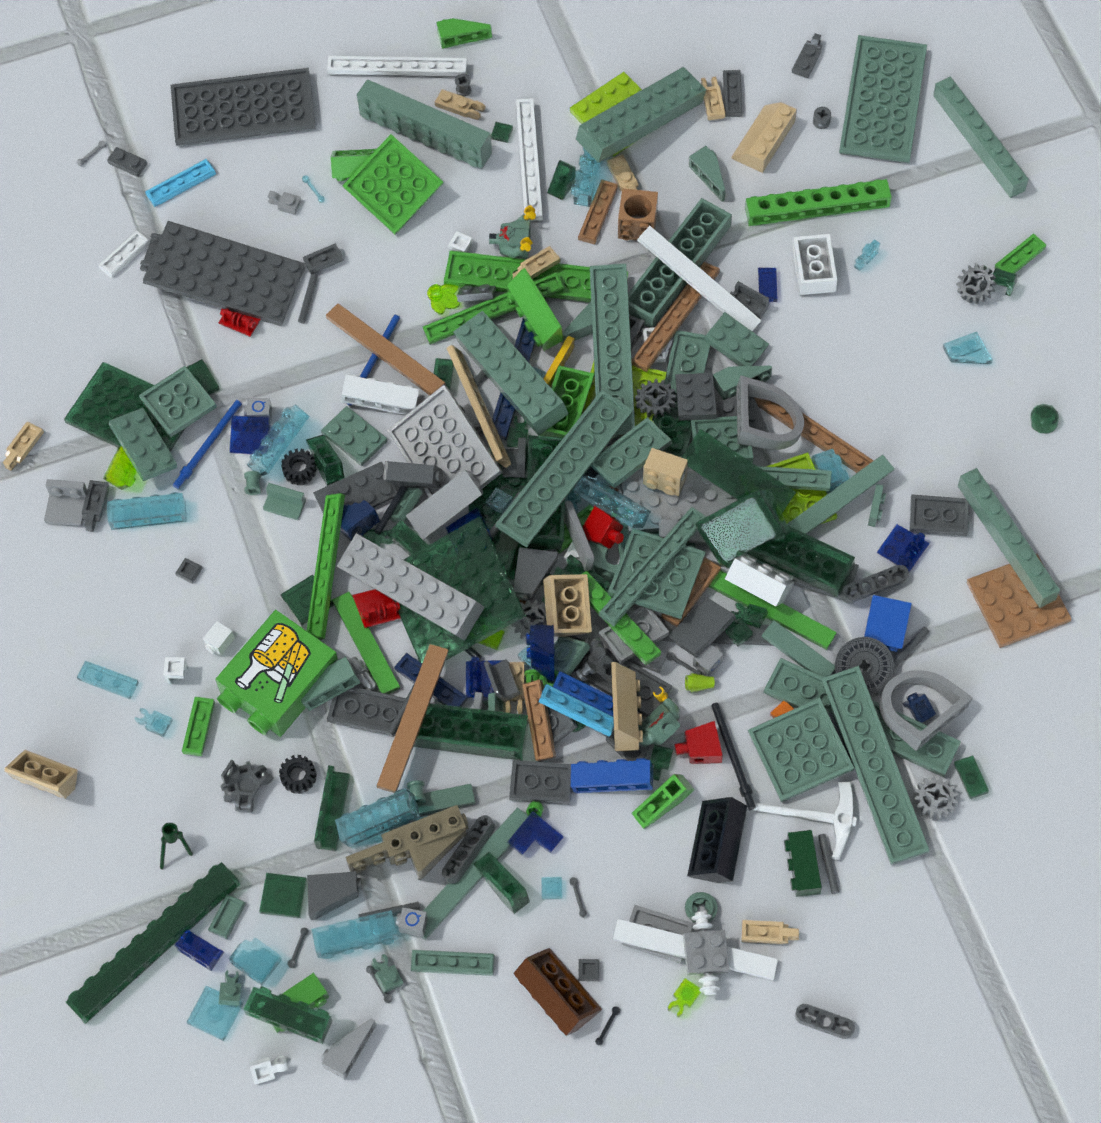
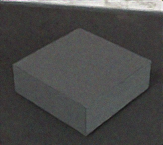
M185 558L175 574L193 584L203 568L201 565Z
M579 959L578 981H599V959Z

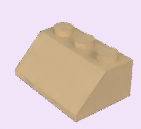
M587 574L549 575L543 579L548 637H566L591 633Z
M24 750L5 767V772L11 778L34 786L39 790L52 793L57 797L66 799L75 790L77 769Z

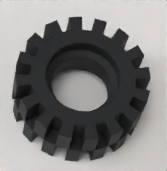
M298 448L294 449V453L291 450L288 451L289 456L285 454L284 459L281 461L284 477H286L287 481L290 480L291 484L296 482L297 485H300L302 481L303 484H307L306 480L308 479L310 482L312 477H315L317 470L313 455H310L308 450L305 452L302 448L300 452H298ZM297 462H304L306 468L296 472L292 470V465Z
M292 755L290 760L286 758V763L282 762L281 769L279 768L282 785L285 786L287 791L290 790L291 793L297 791L298 794H301L302 790L307 792V788L311 789L313 787L312 783L316 782V771L312 761L308 760L306 756L302 758L301 755H298V758ZM302 768L305 771L304 778L299 781L291 779L290 774L292 770Z

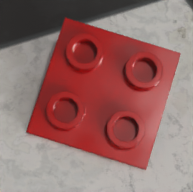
M222 308L220 311L222 317L218 324L251 337L261 319L230 311L228 308Z
M375 589L352 595L364 628L401 619L399 603Z

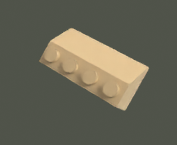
M782 102L765 105L733 153L731 159L763 173L794 125L797 109Z
M611 662L615 751L639 750V742H643L642 730H638V725H642V715L637 713V708H641V696L636 694V692L640 691V680H636L634 671L616 662Z

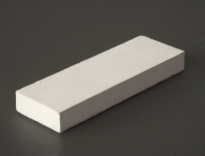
M139 231L134 232L99 264V268L113 278L150 244V240Z

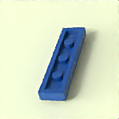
M559 671L552 686L553 688L613 717L612 696Z

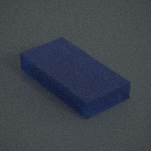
M758 268V292L768 297L769 302H777L778 299L776 268Z

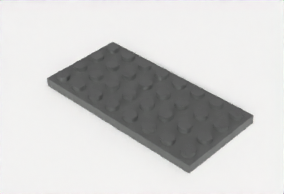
M309 67L170 84L176 146L316 129Z
M167 221L143 278V284L223 309L228 308L230 311L282 326L305 268V263Z

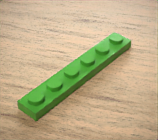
M585 571L582 574H587L589 603L599 614L602 608L609 602L611 596L607 595L608 593ZM627 614L615 626L605 621L645 665H648L661 655V650Z

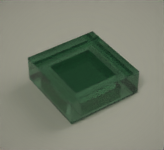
M496 122L491 133V139L508 143L513 125Z

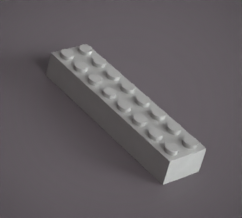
M357 533L337 564V567L464 641L484 609V606Z

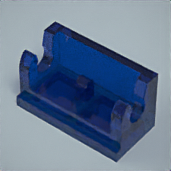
M186 930L178 942L175 943L177 951L210 971L213 970L224 953L221 949H218L189 930Z

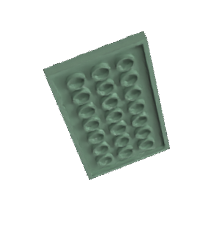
M858 35L839 153L910 163L927 44Z

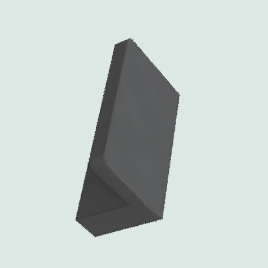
M518 438V449H505L511 465L507 468L503 466V477H525L526 438Z
M507 659L493 666L488 661L484 662L494 693L503 702L521 694Z

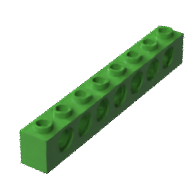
M877 179L870 182L841 184L833 187H821L819 189L789 191L782 194H769L760 197L752 196L746 198L745 211L748 225L754 226L890 207L891 193L887 179Z

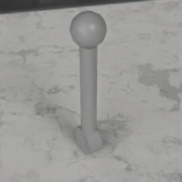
M99 141V145L82 159H78L77 164L79 166L83 165L84 161L97 150L105 148V141Z

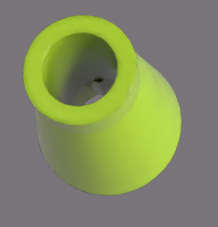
M694 673L685 676L686 691L692 693L714 688L715 680L713 676Z

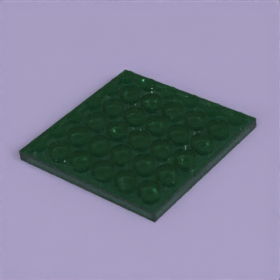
M480 517L475 518L403 559L484 606L483 611L464 641L399 603L400 609L397 611L420 663H423L430 644L448 649L449 653L446 658L448 660L526 616Z

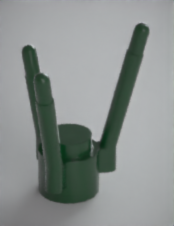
M165 823L161 829L163 837L161 838L160 869L164 868L166 843L172 844L177 839H180L190 856L193 855L183 837V832L178 831L177 825Z

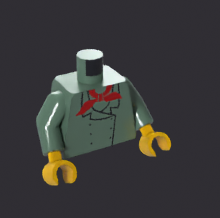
M529 205L524 209V214L517 220L501 224L500 234H489V244H499L501 255H507L510 258H528L529 251L531 250L530 245L533 244L530 239L529 219L533 220L536 218L535 209Z
M659 687L662 691L661 694L656 695L653 692V695L659 702L663 703L642 721V725H638V730H642L643 742H639L642 746L663 744L681 726L678 722L680 709L671 698H668V694L662 687Z

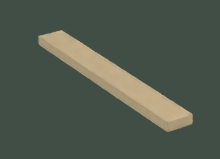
M450 345L447 347V351L496 462L507 468L511 465V461L463 353L454 345Z

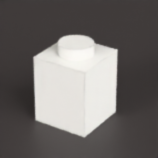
M218 621L203 637L205 649L211 654L216 653L219 656L225 652L235 639L233 632Z

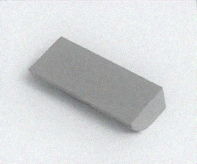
M464 470L408 513L406 517L421 539L424 540L483 494V490L471 471Z

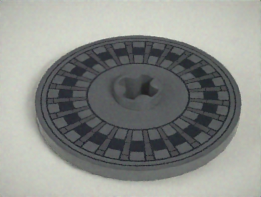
M871 637L854 638L845 643L839 650L835 659V673L857 667L862 664V661H865L866 664H870V667L867 668V672H863V669H860L869 694H876L884 689L893 676L894 661L892 654L877 639Z

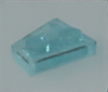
M977 332L943 344V349L950 362L992 364L993 359Z

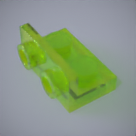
M122 446L118 447L103 477L104 480L120 490L131 487L136 479L134 476L137 472Z

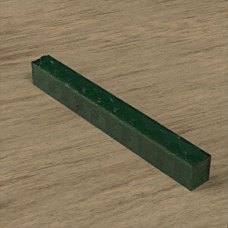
M222 862L212 866L203 879L200 878L193 884L191 890L182 893L173 906H168L162 912V916L157 920L151 921L143 933L134 936L126 948H121L115 954L114 959L104 963L95 976L87 978L84 985L78 991H73L66 1001L69 1008L84 1024L88 1023L222 902L227 894L232 893L240 885L238 878Z

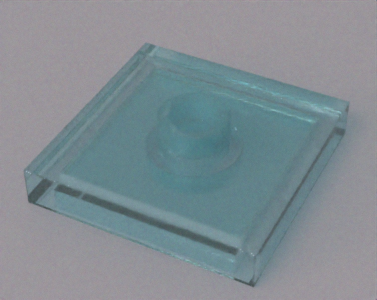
M205 986L186 1023L224 1041L243 1003L240 1001L239 1006L219 1005L220 992Z

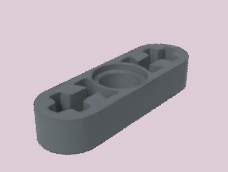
M801 1004L796 1009L795 1018L802 1025L842 1039H848L853 1035L855 1026L848 1018L809 1004ZM808 1010V1015L813 1017L814 1013H818L815 1023L812 1022V1017L807 1016L806 1019H803L802 1014L799 1012ZM827 1016L831 1024L827 1027L821 1026L819 1018ZM835 1020L838 1021L836 1024L838 1026H843L844 1024H847L848 1029H850V1031L847 1030L846 1033H842V1028L837 1026L835 1027V1030H833L832 1028Z

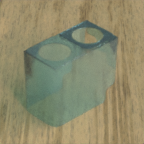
M254 938L252 942L244 940L230 956L229 961L234 967L262 986L280 964L282 958L259 939Z

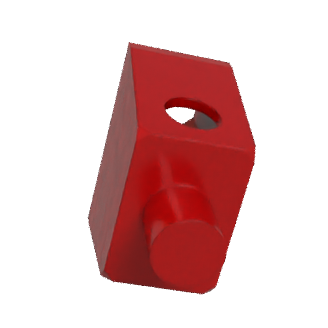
M595 505L582 528L588 543L591 541L610 549L614 543L620 544L623 541L624 535L621 533L623 525L607 511Z
M715 721L686 730L684 732L685 742L674 744L676 755L688 754L691 764L722 763L723 755Z

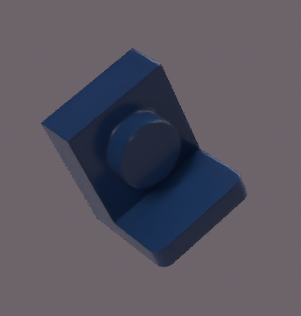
M912 693L906 697L907 701L902 703L904 707L909 708L914 719L918 722L923 723L936 715L926 694Z

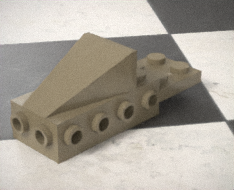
M455 805L381 834L382 843L346 856L350 872L356 871V873H360L366 870V867L374 864V866L383 864L387 858H389L391 865L396 864V866L406 863L407 859L410 858L417 877L421 880L466 836V830L469 828L465 813L461 814L458 806Z

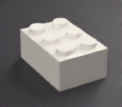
M830 234L794 237L792 251L799 295L836 292L837 275Z
M749 554L734 559L725 580L774 606H778L786 601L794 584V581L790 580L791 577L789 575L773 571L774 567L766 563L762 565L756 562L757 558Z

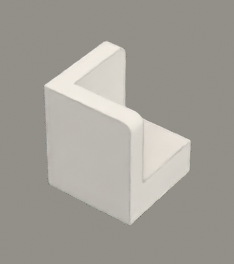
M165 657L163 676L167 684H171V678L184 679L185 670L188 669L185 657Z

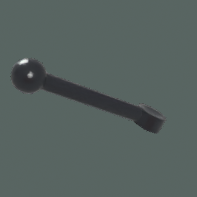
M614 1006L612 1008V1015L600 1037L595 1040L597 1045L603 1044V1038L612 1021L620 1013L619 1007Z

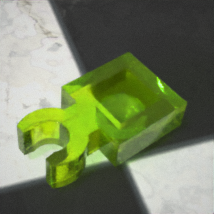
M685 978L674 992L673 997L677 1000L672 1001L668 1005V1011L670 1012L673 1007H678L679 1012L676 1017H681L684 1006L686 1005L688 1008H691L702 993L700 988Z

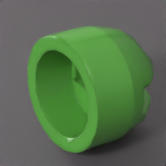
M532 801L527 807V815L533 819L540 818L543 813V805L540 802Z

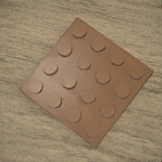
M1010 564L967 579L966 583L999 648L1066 624L1072 619L1059 594L1055 601L1039 608Z

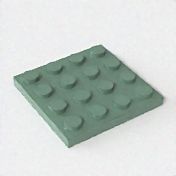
M632 528L607 595L613 597L664 538ZM685 545L634 604L682 619L706 552Z
M820 698L748 730L750 738L781 802L854 770V766Z

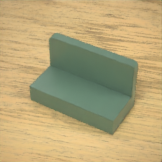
M268 483L266 487L268 496L263 510L298 520L306 502L304 493Z

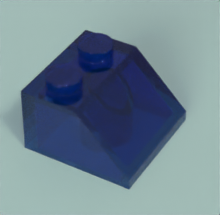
M530 625V633H526V645H530V647H527V659H531V667L550 681H555L554 625Z

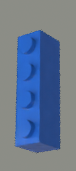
M638 758L636 761L618 759L616 762L599 760L597 763L579 761L577 764H571V788L574 793L653 790V765L650 760L645 758Z

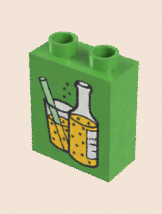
M275 609L216 677L215 681L220 691L217 700L232 713H236L239 708L248 713L250 717L247 719V722L260 734L266 735L271 730L281 737L306 708L301 701L326 668L338 660L337 653Z

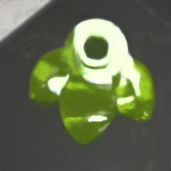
M434 284L430 286L427 291V297L431 300V308L441 315L444 314L446 308H458L460 302H458L455 293L459 287L451 284H444L442 286Z

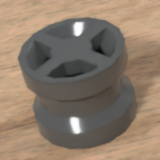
M827 107L816 108L813 125L818 129L829 127L831 111Z

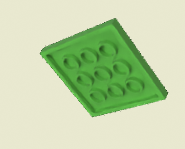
M390 134L342 187L396 235L444 182Z

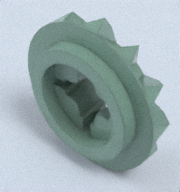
M696 892L689 896L685 903L687 917L692 920L691 917L695 916V913L698 911V908L695 906H701L705 902L704 909L707 911V914L712 915V918L708 920V923H710L716 917L718 909L717 902L713 896L705 892Z

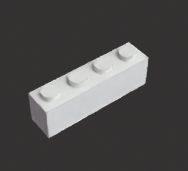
M352 374L345 376L341 402L407 415L416 407L419 389H415V387L410 385L400 386L394 382L385 383L375 378L366 379Z

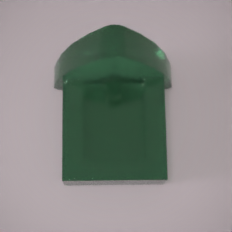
M995 268L993 274L996 278L994 281L998 285L1007 287L1005 295L1011 296L1017 283V274Z

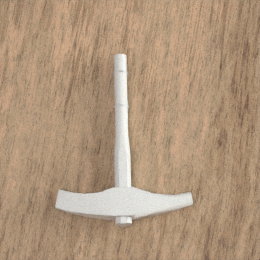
M838 782L840 802L835 814L768 805L761 802L755 803L756 808L754 809V811L833 823L836 841L832 858L835 860L840 859L847 843L851 826L855 827L857 818L853 816V797L850 782Z

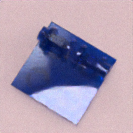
M232 415L229 453L267 455L268 431H270L269 418Z
M896 524L877 553L896 565H904L910 572L930 543L925 541L926 536L923 533L919 532V534L915 535Z
M473 656L470 661H466L467 698H474L475 692H480L483 694V698H488V694L494 693L484 665L485 661L479 660L477 656ZM491 660L488 662L493 666L503 660Z

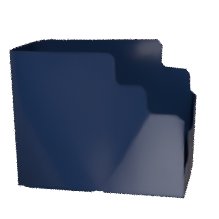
M366 500L359 504L357 502H354L352 505L345 504L340 532L350 541H352L356 533L363 536L380 522L376 510Z

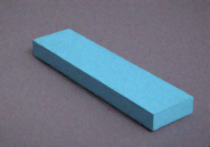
M205 159L145 191V194L152 205L156 207L216 175V172L208 160Z
M547 684L545 685L538 701L539 703L608 737L612 734L614 728V718Z

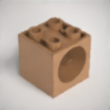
M622 188L618 215V239L627 241L638 240L649 225L655 230L658 212V192ZM641 215L644 216V218L637 219L632 218L631 216Z

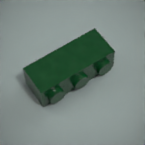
M812 830L789 832L787 839L784 840L785 852H789L790 859H787L788 871H792L793 878H790L791 890H795L796 897L820 894L822 886Z

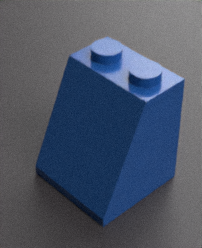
M872 595L864 637L879 640L890 651L897 652L898 648L902 649L912 603Z

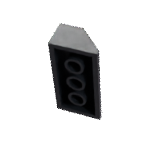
M733 797L702 801L687 874L688 877L715 883L733 882L747 805Z

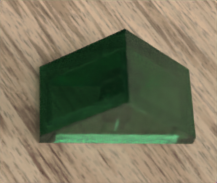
M559 160L547 193L564 200L576 182V167Z

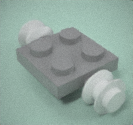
M700 911L691 917L692 920L696 921V925L692 926V928L698 932L683 933L687 975L704 974L698 980L699 983L703 984L700 992H704V995L717 994L716 991L720 990V987L716 986L715 983L719 978L713 974L728 973L730 971L725 930L708 931L713 927V924L708 923L712 915L707 914L706 911Z

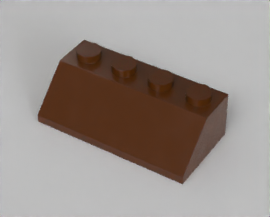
M550 948L526 957L513 973L519 983L527 989L532 998L538 1002L545 1013L566 1036L578 1031L602 1010Z

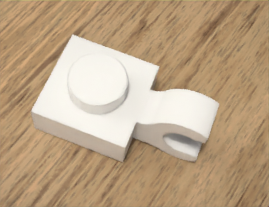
M279 1056L272 1062L269 1057L249 1062L254 1084L275 1079L274 1073L288 1069L285 1056Z

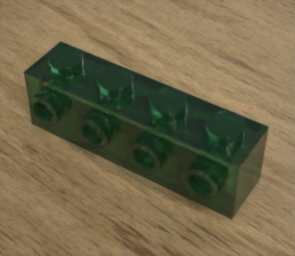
M260 986V989L253 987L243 1009L247 1016L323 1045L333 1022L329 1012L319 1008L317 1011L311 1009L309 1004L302 1001L295 1003L290 1001L291 998L284 994L277 996L272 994V991L266 987Z

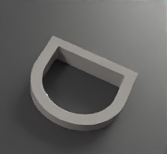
M740 376L736 387L737 444L770 450L786 449L794 445L799 440L804 427L803 414L798 404L786 392L774 385ZM748 396L769 400L783 407L791 416L794 429L786 434H772L749 427Z
M920 670L908 671L893 677L886 684L880 696L879 708L887 726L917 751L965 711L973 697L941 675ZM906 684H922L936 690L953 705L925 729L920 731L896 713L891 703V694L897 688Z

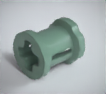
M258 471L245 472L246 487L244 492L248 495L261 493L259 486L261 473Z
M416 780L407 783L410 793V799L408 800L410 805L417 806L426 803L423 793L424 781Z

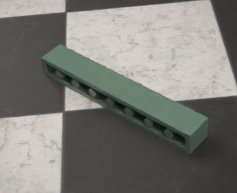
M950 76L937 82L933 94L934 98L1007 195L1012 198L1024 192L1027 187L1028 177Z
M975 468L961 475L958 488L1038 607L1041 608L1055 601L1060 589L979 470Z

